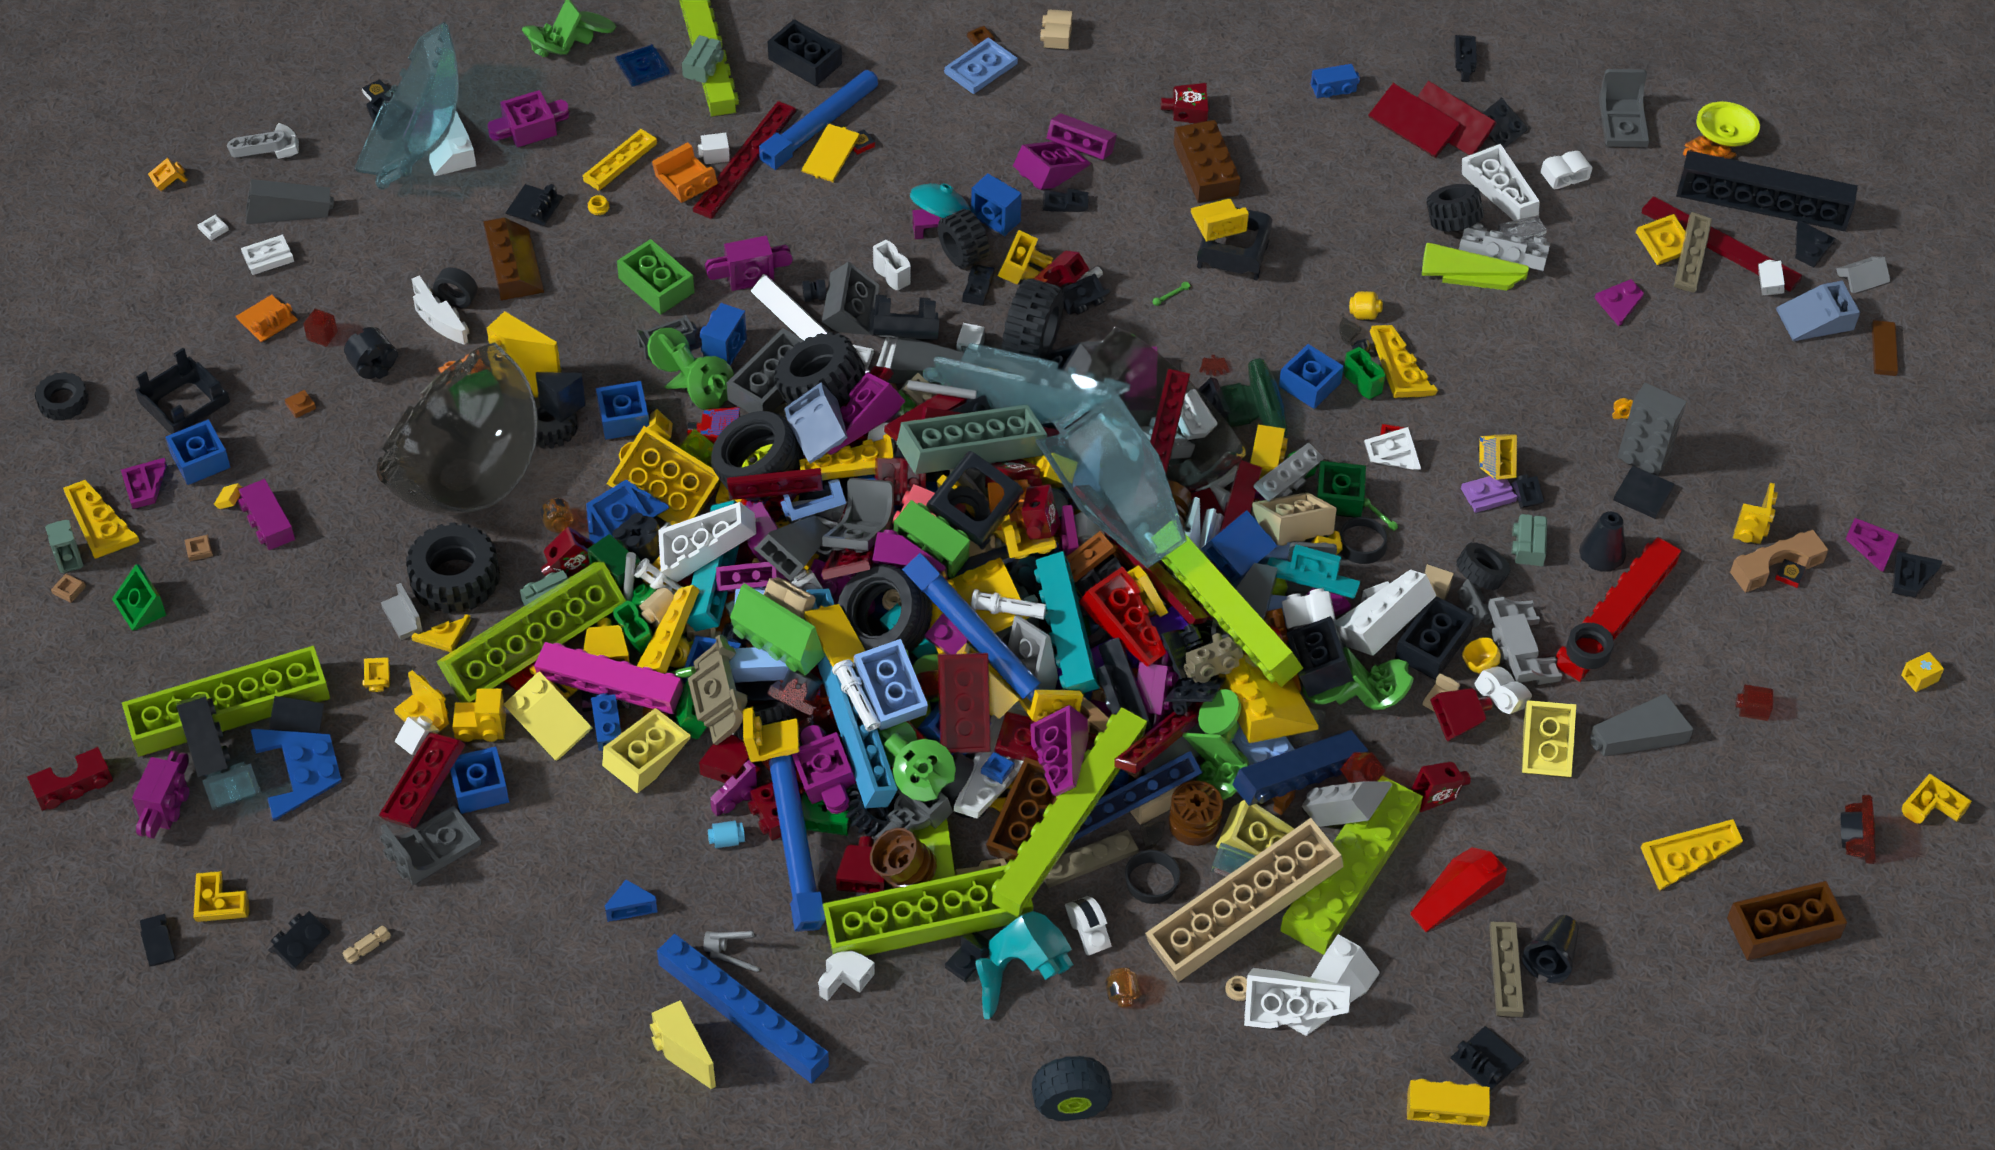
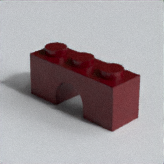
M1065 250L1034 279L1060 287L1069 282L1075 283L1090 269L1079 252Z
M99 747L75 756L78 767L71 776L58 777L53 773L51 767L27 776L42 811L54 809L62 802L80 798L84 793L95 788L101 789L113 781Z

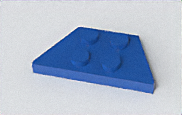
M624 480L586 503L589 540L597 543L608 534L612 535L616 528L629 520L630 516L635 513H641L643 516L654 518L669 509V506L654 498L648 492L636 487L630 481Z

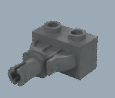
M914 777L912 783H918L920 777ZM896 785L899 796L895 801L894 810L888 814L891 822L874 837L877 840L886 831L894 828H905L913 832L914 830L924 829L931 825L936 829L953 813L948 798L940 792L935 800L917 801L903 794Z

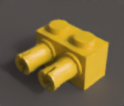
M1018 230L998 276L1018 285L1020 279H1034L1040 273V271L1029 266L1030 262L1045 269L1052 262L1053 257L1036 250L1037 238Z

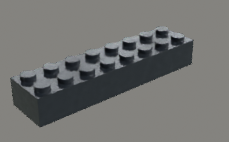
M1687 150L1676 197L1796 222L1801 220L1810 225L1846 232L1855 205L1858 185Z

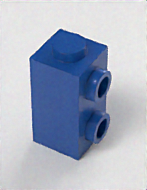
M1352 64L1312 70L1311 86L1316 98H1329L1333 95L1356 92L1357 84L1360 83L1359 73L1355 72Z
M603 693L591 698L599 751H602L604 746L621 734L615 694Z

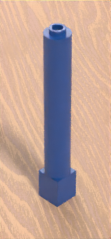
M864 70L781 135L775 133L759 146L760 160L774 170L779 168L793 157V152L873 91L878 86L876 74Z
M919 553L902 570L980 653H988V662L1022 699L1028 697L1031 700L1035 690H1040L1038 686L1041 682L947 582L922 553Z
M790 755L779 756L770 759L769 766L792 893L790 906L795 932L820 930L825 922L821 892H817L794 759Z

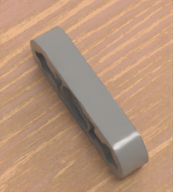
M274 131L234 138L228 142L227 148L232 157H243L282 150L288 145V140L283 131Z

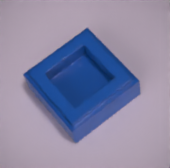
M993 752L982 766L981 774L1003 784L1014 769L1015 763Z

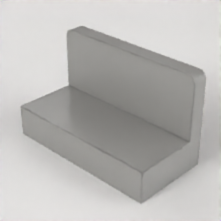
M1870 257L1836 268L1839 277H1848L1852 293L1890 282L1885 257Z
M399 583L396 584L398 595L381 602V605L399 639L403 640L423 630L418 612L402 584Z

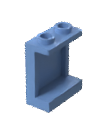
M838 479L828 481L832 495L792 507L789 495H783L785 501L781 502L785 517L790 516L793 521L846 504L840 481Z

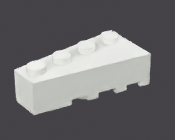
M1501 144L1462 158V175L1475 187H1478L1488 199L1518 225L1539 218L1538 198Z
M741 502L658 530L661 573L677 583L756 534L755 513Z
M1409 570L1337 619L1334 624L1340 638L1347 647L1373 656L1432 601L1436 594L1426 574Z

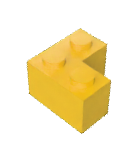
M477 689L475 702H455L453 718L455 739H460L464 742H469L473 739H484L489 742L504 739L506 710L503 705L502 689Z

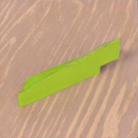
M1426 243L1422 264L1423 276H1443L1442 283L1509 290L1520 280H1526L1529 270L1527 265L1432 243Z

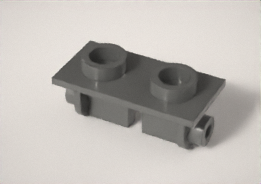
M1466 579L1457 593L1466 612L1475 616L1473 627L1477 628L1481 622H1484L1486 625L1491 624L1493 620L1488 604H1482L1486 600L1481 592V588Z

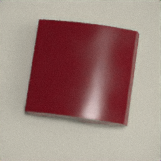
M875 458V480L891 481L893 483L894 505L904 506L902 504L904 494L907 490L911 491L914 484L924 489L926 488V473L915 474L905 458Z

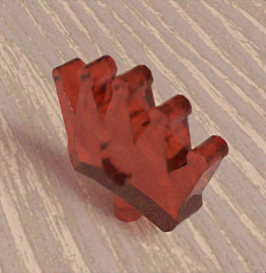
M1211 355V359L1204 357L1199 372H1203L1205 368L1206 375H1209L1211 370L1213 376H1216L1217 370L1220 372V375H1223V369L1227 373L1229 372L1225 358L1216 359V355Z

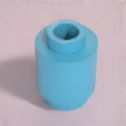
M736 821L713 823L712 829H708L709 844H714L715 848L737 846L739 843L745 842L743 823H736Z

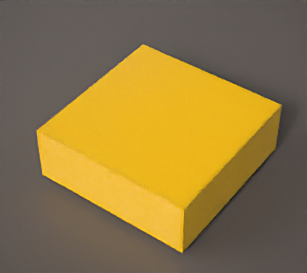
M239 483L223 487L214 505L218 509L234 506L240 497L239 489L243 487Z

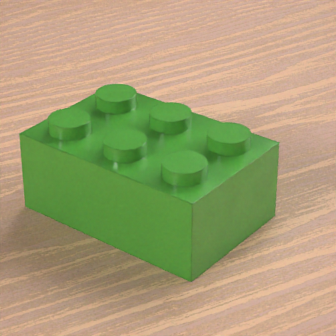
M651 239L617 260L619 279L660 315L694 293L693 275Z
M911 500L895 519L894 531L946 567L948 577L951 579L968 560L970 549L969 537L963 531L950 527L949 523L941 516L936 517L931 514L924 504H917Z

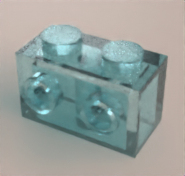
M241 762L231 766V771L222 774L221 771H216L206 775L207 779L202 780L212 811L261 794L251 764L245 765V762Z

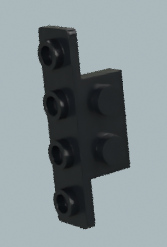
M1115 638L1099 645L1098 649L1104 666L1096 669L1098 673L1097 680L1100 687L1104 689L1107 697L1105 702L1112 714H1117L1122 707L1147 721L1145 732L1151 730L1153 725L1121 638Z

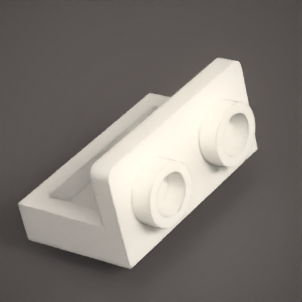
M1191 389L1185 395L1178 424L1181 433L1187 440L1205 438L1217 425V421L1195 389Z

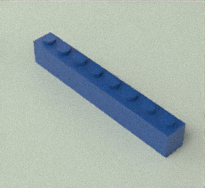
M675 933L657 950L658 963L663 969L812 1084L829 1067L828 1051Z

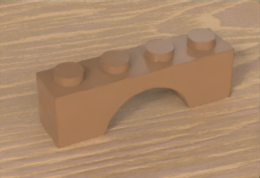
M1814 530L1805 533L1800 532L1790 539L1779 540L1769 547H1761L1748 555L1738 556L1733 562L1730 573L1746 593L1765 586L1770 573V566L1782 563L1784 559H1787L1809 569L1824 563L1828 549Z

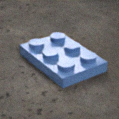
M988 37L945 67V74L972 94H975L1017 65L1018 58Z

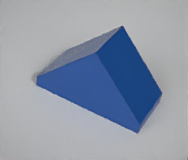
M625 880L605 905L607 922L657 913L655 896Z

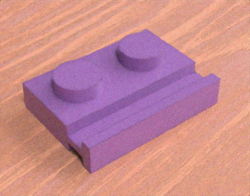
M1488 476L1461 485V490L1475 513L1517 501V495H1514L1513 488L1507 479L1495 480Z

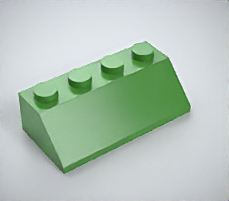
M744 583L741 586L730 616L734 633L741 639L746 638L755 648L768 652L774 660H781L790 670L798 671L806 676L825 657L815 626Z

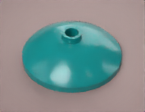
M935 183L918 185L913 187L910 192V198L915 204L941 218H945L962 209L971 211L964 198L953 190L952 186L945 183L941 185Z

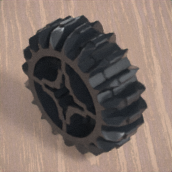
M854 783L846 791L849 798L846 818H850L853 821L851 826L858 827V833L865 832L866 836H873L875 839L874 836L891 822L888 814L894 810L895 801L899 796L898 790L888 807L865 808L858 786Z

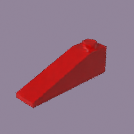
M1122 566L1090 588L1079 603L1099 626L1114 639L1121 638L1123 646L1144 665L1149 667L1163 657L1166 651L1156 627L1152 626L1148 616L1149 610L1141 600L1139 595L1141 592L1137 583Z
M1471 847L1451 860L1411 911L1410 915L1425 932H1428L1503 885L1507 868L1491 851Z

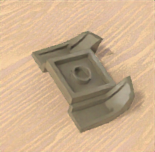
M720 634L715 637V644L694 661L696 673L688 678L697 720L704 722V726L710 728L712 741L715 745L738 730L743 720V709L746 708L747 695L736 691L729 663L735 656L736 651L728 644V640Z

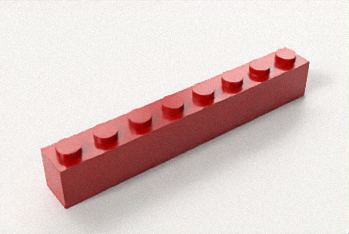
M1659 537L1652 544L1647 543L1642 551V556L1640 558L1636 557L1633 560L1628 573L1625 571L1622 573L1618 580V585L1616 587L1612 586L1608 590L1604 602L1599 601L1593 610L1594 614L1591 617L1587 616L1582 623L1602 625L1609 630L1613 640H1615L1677 565L1682 550ZM1582 638L1576 641L1577 646L1582 651L1590 654H1597L1604 650L1598 641L1591 638ZM1562 646L1556 654L1558 659L1557 669L1579 682L1591 670L1574 664L1569 659L1565 646Z

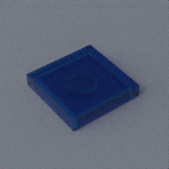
M653 44L615 57L616 63L632 87L670 74L669 68Z

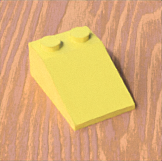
M540 671L503 704L556 761L593 729Z
M1527 700L1524 713L1522 773L1560 777L1572 776L1576 704Z
M655 708L603 747L602 766L638 794L661 774L690 740L691 735Z
M1243 800L1232 807L1216 847L1232 858L1247 863L1251 859L1223 849L1224 844L1257 856L1293 831L1294 828L1259 805L1249 806Z
M681 1000L652 1012L653 1023L650 1024V1028L654 1035L652 1041L656 1050H662L666 1059L710 1089L715 1088L713 1062Z

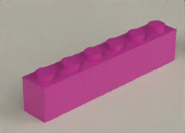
M545 642L534 665L536 673L540 671L551 682L595 694H615L618 700L651 709L656 708L669 714L674 713L683 692L681 679L672 673L664 674L656 672L649 667L641 668L634 666L627 661L619 662L611 660L604 655H592L582 649L566 648L560 643L551 644Z

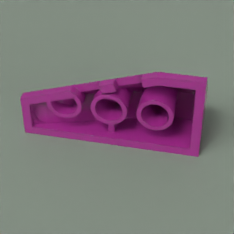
M867 372L849 394L851 398L846 407L842 406L840 408L848 438L841 445L829 450L827 454L832 455L899 412L905 400L890 383Z
M1070 705L1031 724V745L1039 756L1038 761L1046 772L1045 777L1054 796L1063 794L1076 787L1089 739L1088 719Z

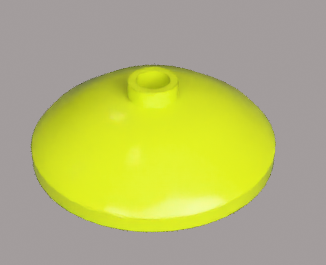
M1713 102L1705 105L1698 112L1696 120L1700 132L1707 139L1716 144L1729 147L1751 143L1756 139L1760 130V123L1750 110L1731 102Z

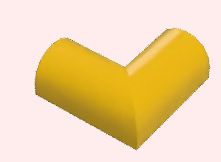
M1929 773L1902 806V812L1905 817L1919 824L1936 808L1958 822L1972 801Z
M222 871L196 873L194 920L196 922L247 918L249 916L247 892L222 893Z

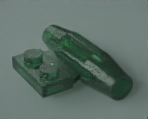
M1261 358L1254 359L1248 363L1250 386L1242 385L1241 383L1221 386L1230 410V414L1226 417L1229 428L1251 424V422L1259 417L1264 426L1284 428L1285 438L1288 434L1286 412L1277 382L1265 360Z

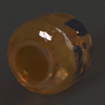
M555 498L543 504L540 512L546 529L551 532L561 533L573 523L574 516L568 502L564 499Z
M1118 968L1110 971L1111 975L1105 979L1109 1001L1118 1003V1007L1121 1008L1134 1005L1133 1001L1141 995L1137 974L1130 971V968Z

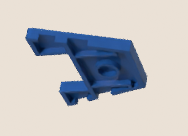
M262 729L251 730L256 753L282 748L293 790L290 793L268 798L273 821L278 820L284 814L300 807L301 804L341 783V776L330 734Z

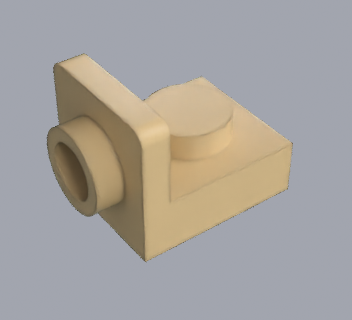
M1439 674L1435 686L1424 699L1423 706L1434 711L1430 699L1441 692L1459 690L1460 684L1450 677Z

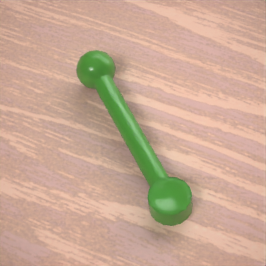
M1183 282L1181 287L1160 298H1154L1153 305L1159 306L1162 301L1183 290H1188L1190 284Z
M1364 498V507L1370 508L1393 531L1398 529L1396 522H1391L1371 504L1370 499Z

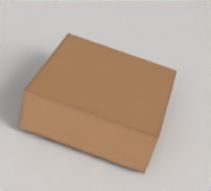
M208 534L185 540L189 561L213 556Z
M66 573L51 591L52 594L72 603L86 585L81 580Z

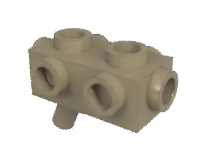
M1216 633L1212 636L1213 643L1186 653L1185 672L1189 678L1192 677L1195 682L1201 683L1208 682L1212 676L1220 673L1229 674L1233 668L1239 666V659L1243 658L1241 647L1235 644L1230 637L1222 639V635Z

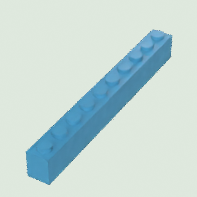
M809 589L806 591L816 598L812 610L818 609L820 606L835 605L829 589ZM824 653L825 657L817 665L864 807H888L897 792V787L877 729L869 732L866 731L849 695L841 690L842 684L838 676L833 674V667Z

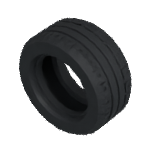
M756 411L737 418L724 428L714 443L711 464L718 478L728 489L727 478L799 470L800 460L803 459L804 453L786 419L774 412ZM773 444L772 448L762 459L752 465L742 467L745 460L753 452L761 447ZM770 496L747 498L745 500H760Z
M873 565L870 570L856 573L845 585L839 597L838 604H840L865 651L901 639L905 650H908V654H910L925 638L924 635L929 630L932 620L931 599L902 569L892 565ZM888 589H896L902 602L900 617L896 625L889 632L881 636H874L870 632L867 622L868 610L872 601L880 593Z

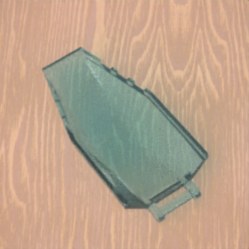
M445 22L419 37L408 57L412 62L407 71L404 68L400 71L399 75L403 78L398 87L396 85L391 87L390 91L394 94L389 103L384 101L381 105L355 165L357 172L378 175L376 185L381 190L388 188L390 183L398 178L410 175L413 164L435 151L445 140L453 124L458 101V67L450 30Z
M975 343L968 344V348L965 350L961 361L936 356L934 358L935 367H928L923 371V377L929 382H940L944 386L976 390L977 397L985 394L991 410L1028 404L1040 424L1063 421L1079 416L1130 390V384L1107 377L1104 382L1094 380V373L1087 372L1086 377L1076 374V368L1068 367V371L1058 369V363Z
M1112 386L1101 405H1098L1092 395L1086 398L1087 401L1061 420L1057 418L1053 421L1060 433L1059 435L1040 440L1037 439L1035 442L1080 511L1148 569L1185 543L1187 538L1161 458ZM1092 408L1094 409V410H1092L1091 412H1089L1087 415H1085L1084 417H1082L1080 420H1078L1077 422H1075L1073 425H1071L1070 427H1068L1067 429H1065V427H1067L1068 425H1070L1072 422H1074L1075 420H1077L1079 417H1081L1082 415H1084L1086 412H1088V411L1091 410Z

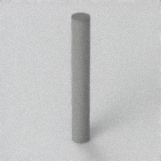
M911 380L908 381L907 385L909 390L967 399L977 398L976 390Z
M633 552L626 554L623 591L626 601H632L636 561V554Z

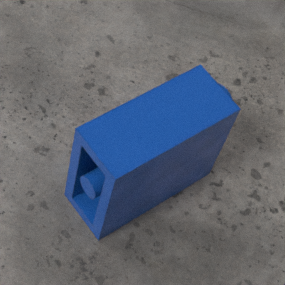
M1246 510L1212 538L1201 550L1232 585L1248 572L1254 563L1261 561L1277 545L1272 537L1258 524L1256 518Z

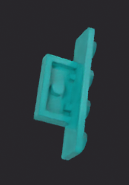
M1297 544L1294 547L1291 562L1270 557L1266 564L1278 568L1277 578L1317 589L1322 588L1324 591L1336 593L1344 597L1355 598L1360 587V581L1338 575L1341 556Z

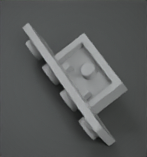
M1307 443L1257 481L1253 487L1268 502L1274 498L1290 496L1293 489L1297 491L1305 484V476L1320 461H1323L1324 457L1310 443Z

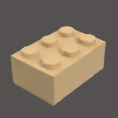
M1307 492L1274 498L1270 502L1267 500L1253 502L1251 515L1256 518L1264 531L1272 537L1276 545L1284 546L1288 542H1304L1306 539L1315 538L1317 535L1324 537V535L1334 534L1336 507Z

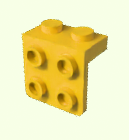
M1775 483L1769 484L1762 507L1743 503L1734 529V539H1739L1746 543L1761 544L1763 536H1768L1770 523L1768 522H1773L1775 509H1773L1772 505H1775L1778 492L1774 491Z

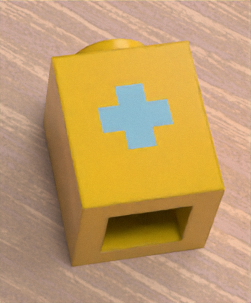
M1927 652L1906 662L1901 676L1917 692L1939 682L1944 668L1939 660L1935 659L1930 652Z

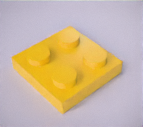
M1674 214L1637 228L1636 233L1657 265L1680 257L1686 232Z

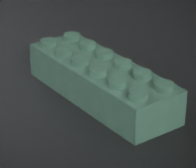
M1027 404L901 422L897 446L915 474L954 469L968 451L974 452L988 463L1042 456L1047 433Z

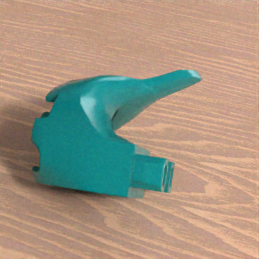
M1034 911L1021 915L989 941L990 959L980 958L976 961V968L982 985L984 1019L992 1018L997 1010L1002 985V974L1012 959L1019 958L1023 960L1032 971L1039 969L1045 980L1050 979L1057 973L1062 974L1073 966L1072 961L1067 955L1072 950L1062 932L1045 915Z

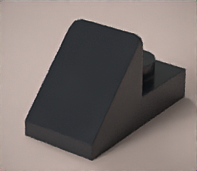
M161 914L140 920L142 930L140 934L149 966L175 960L166 915Z
M977 932L963 935L961 937V947L945 963V969L965 982L977 969L976 961L980 958H987L990 955L989 940Z

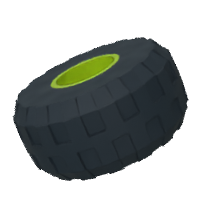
M1067 1056L1052 1060L1042 1065L1033 1077L1032 1093L1035 1107L1046 1118L1053 1119L1054 1121L1080 1120L1093 1117L1102 1112L1112 1098L1109 1071L1100 1061H1096L1091 1057Z

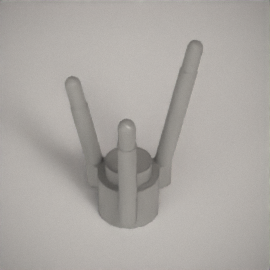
M706 931L704 951L710 952V958H718L755 972L760 971L759 967L720 953L721 950H726L727 939L753 938V931L724 933Z

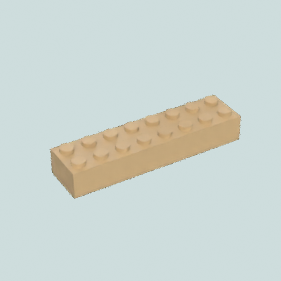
M1310 818L1146 932L1149 945L1174 978L1180 982L1343 867L1342 856L1313 819Z

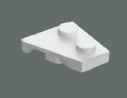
M1408 427L1364 440L1371 463L1421 470Z

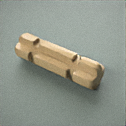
M380 926L374 930V934H368L356 942L353 948L350 946L344 950L343 956L345 960L352 964L359 959L360 955L363 957L380 945L379 942L384 943L390 939L391 935L388 929Z

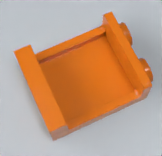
M688 142L652 161L655 176L681 203L718 184L714 168H706L694 156L693 147Z

